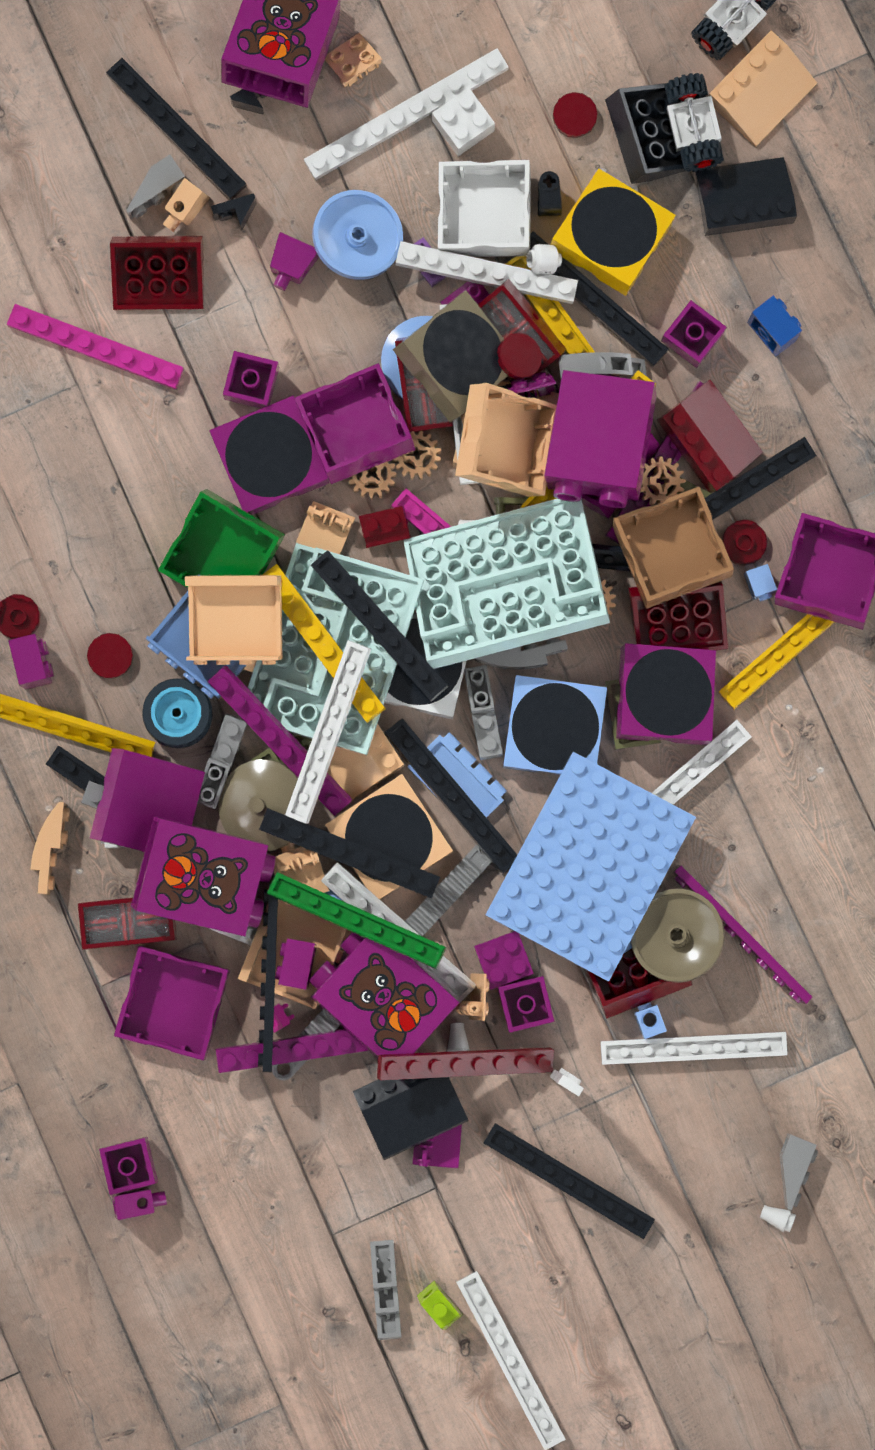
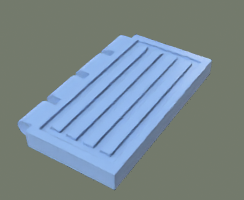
M450 732L444 738L439 735L427 748L487 818L504 801L501 797L507 790L497 780L491 785L487 783L493 776L481 763L474 769L471 767L477 759L465 747L458 753L455 751L461 743ZM409 764L407 768L432 792Z

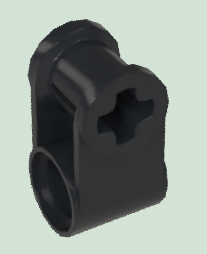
M552 171L544 172L538 182V217L561 216L560 180L558 175ZM546 180H550L551 188H548L547 184H545Z

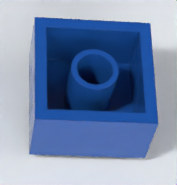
M773 295L751 313L747 323L776 357L797 341L802 332L800 328L802 326L795 316L791 317L786 311L785 303L780 298L776 299Z

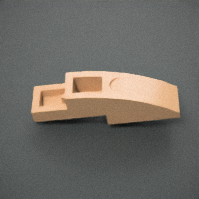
M59 802L51 811L35 843L30 870L39 871V894L50 895V890H54L55 876H52V867H56L57 853L53 852L54 849H63V844L67 845L68 831L64 830L65 822H69L70 808H66L67 804L64 802Z

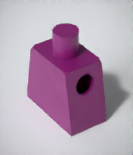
M280 232L270 264L271 272L277 274L273 286L285 291L290 281L301 284L319 258L315 247Z
M149 1188L112 1195L114 1213L117 1220L155 1213L154 1207L167 1205L165 1191L151 1193ZM145 1198L146 1204L138 1207V1199Z

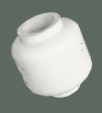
M536 244L527 253V266L535 274H554L557 268L561 266L562 255L558 253L554 245Z

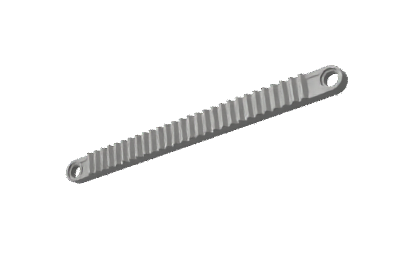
M478 845L436 887L433 897H427L405 921L420 936L423 937L492 863ZM323 1009L298 1036L334 1032L340 1024ZM307 1060L288 1063L290 1065V1072L287 1075L278 1073V1064L272 1065L273 1075L279 1080H288Z

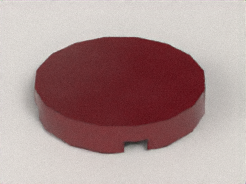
M577 92L568 93L559 98L555 104L553 121L558 131L566 137L579 138L590 133L596 125L597 108L592 99L585 94Z
M515 333L509 335L501 341L497 351L499 366L511 378H529L538 371L541 365L542 354L540 347L527 334Z
M750 520L735 521L727 527L722 535V542L730 561L737 565L746 566L754 564L761 559L767 548L765 531L757 523Z
M13 594L0 602V632L4 636L16 639L32 635L37 631L40 625L41 614L37 604L31 598L21 594Z
M102 634L95 638L88 648V664L93 672L100 677L114 679L127 673L132 665L133 651L128 641L119 634Z

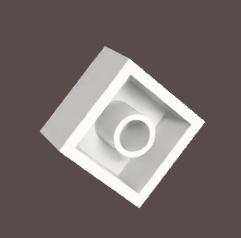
M469 87L432 112V122L457 156H460L495 131V122Z

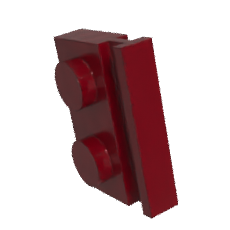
M404 505L359 516L366 548L411 538Z

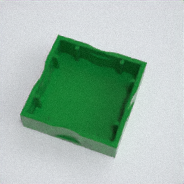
M205 489L200 491L185 519L181 533L172 543L158 571L185 586V576L263 575L285 534L212 491Z

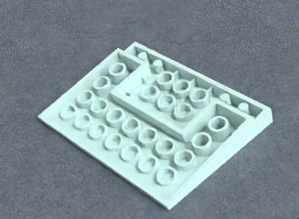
M582 498L578 502L554 499L404 539L409 574L425 580L416 605L420 635L424 643L426 660L433 669L610 623Z
M296 543L286 572L287 578L343 652L348 640L371 648L362 677L384 705L397 662L311 567V564L327 550ZM330 552L406 638L425 580ZM282 610V659L276 660L274 665H262V660H257L248 689L290 733L313 739L334 678ZM351 704L337 747L367 755L380 714L367 723L355 706Z

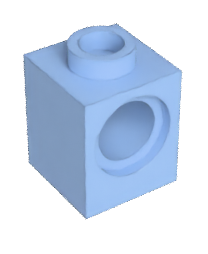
M768 564L744 573L753 600L759 598L761 602L773 597L772 593H775L777 588Z
M651 1002L638 1006L639 1011L634 1012L643 1039L667 1031L657 1005L652 1006ZM647 1013H652L656 1021L654 1025L648 1027L644 1024L643 1018Z

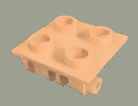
M360 33L329 52L325 58L326 63L340 78L344 88L346 86L350 87L358 81L357 76L361 80L363 78L362 73L367 76L368 72L370 73L375 68H379V64L382 63V58Z
M313 501L312 505L308 508L307 517L296 543L341 554L355 517Z
M308 849L275 860V875L277 872L323 893L330 891L321 882L325 875L318 853Z
M471 973L470 980L476 986L470 992V1001L458 1003L456 1012L460 1015H469V1020L485 1021V1016L488 1015L489 1011L488 1002H486L489 980L487 974Z

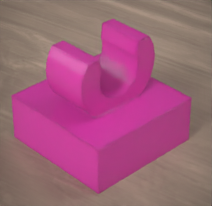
M279 1003L274 1006V1033L291 1024L290 1021L295 1017L294 1014L286 1016L283 1011L289 1006L287 1003L283 1005Z

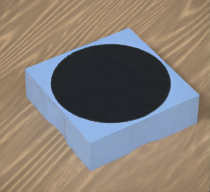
M516 675L503 768L528 772H549L561 775L573 752L597 764L607 687Z

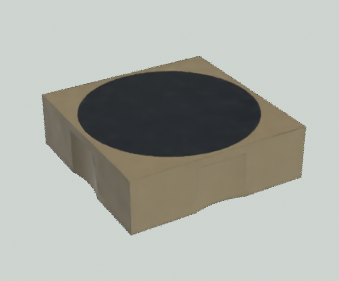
M466 290L393 349L410 373L422 383L429 397L449 422H452L466 412L470 385L489 383L496 386L508 376L499 366V356L497 354L498 347L504 338Z

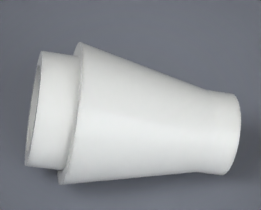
M464 1023L450 1024L447 1052L469 1051L470 1048Z
M764 1205L760 1215L761 1219L782 1232L784 1230L790 1232L796 1217L795 1214L791 1213V1210Z

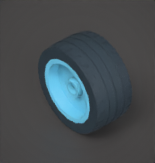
M175 678L157 684L148 693L143 704L142 717L148 733L157 742L166 747L178 749L190 747L198 743L207 734L212 723L213 711L208 696L201 691L197 684H193L186 679ZM176 709L181 711L179 717H174L175 714L173 712Z

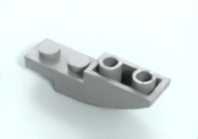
M593 352L559 356L561 379L563 370L631 379L639 370L647 376L645 359L631 358V354Z
M559 638L547 640V645L538 647L537 643L525 646L524 651H521L520 647L474 659L479 663L496 668L532 669L547 666V656L566 652L568 648L566 640L560 641Z
M487 665L466 668L464 673L480 760L503 757Z
M225 714L213 751L204 770L205 775L198 803L216 809L224 784L230 775L242 743L241 740L247 726L243 719Z

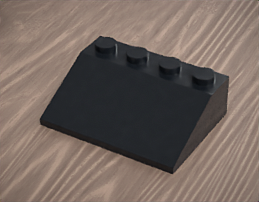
M666 83L620 88L605 99L631 184L649 182L685 172L680 153L681 150L677 151L668 116L667 106L669 103L665 90Z
M784 157L711 167L708 170L703 169V171L697 170L695 172L705 236L794 224L797 218L794 194Z
M449 1077L398 1080L378 1079L353 1091L383 1160L469 1121Z

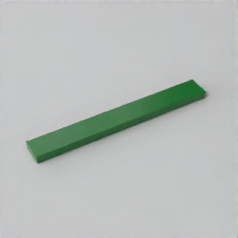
M276 873L267 891V894L436 970L446 951V947L281 873Z

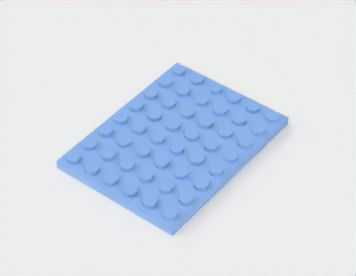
M573 752L485 915L609 982L696 817Z

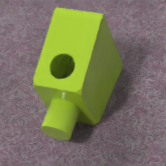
M435 1280L417 1295L421 1306L442 1330H446L463 1315Z

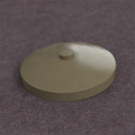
M253 760L240 765L227 777L218 802L220 820L227 834L262 842L268 845L267 851L278 850L291 843L259 830L267 808L284 815L286 814L298 777L287 765L274 760Z
M669 889L655 894L631 939V945L639 963L653 976L668 982H687L707 973L719 959L724 946V926L719 913L705 897L686 889Z

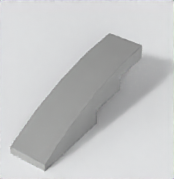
M394 1241L370 1242L378 1340L401 1338Z

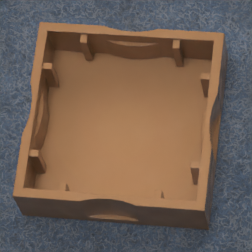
M700 487L669 497L657 505L642 507L613 518L612 527L646 609L728 579L733 575V565L721 538L714 528L712 515Z

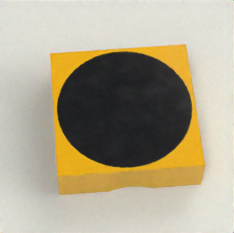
M598 169L552 238L550 245H554L562 258L575 266L586 269L596 276L598 280L626 296L641 274L646 261L656 251L672 226L676 215L603 170Z

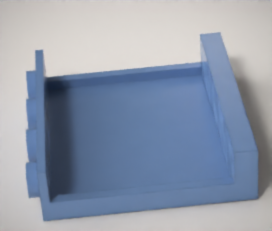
M187 591L151 636L146 637V640L149 642L147 647L157 655L162 652L167 657L165 661L174 669L179 666L184 670L183 676L193 684L196 681L203 686L201 691L208 697L212 698L215 696L219 699L221 695L207 681L225 665H216V660H207L206 665H194L193 660H186V657L190 656L189 596ZM230 660V664L226 665L236 676L246 667V665H239V660Z

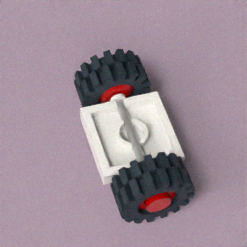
M717 0L703 15L705 18L692 30V38L695 39L696 44L700 45L699 48L703 49L711 58L721 60L733 46L735 48L766 16L767 13L764 10L767 11L776 0Z
M689 73L687 76L684 74L681 75L682 77H675L674 80H669V83L665 84L669 103L667 111L677 151L681 150L680 153L685 171L708 170L724 161L720 144L722 138L712 96L706 97L708 90L703 74L695 73L693 75V73Z

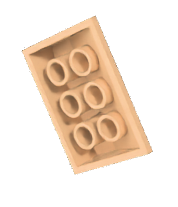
M771 30L709 93V96H712L714 109L750 143L757 147L817 85V82L789 46Z
M377 724L368 754L364 755L336 746L328 768V774L353 800L403 768L404 764Z

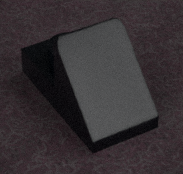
M241 89L231 95L230 100L235 108L263 115V107L257 98H265L267 96Z
M253 193L213 205L211 209L215 221H227L233 217L232 215L237 214L240 228L243 230L257 203Z

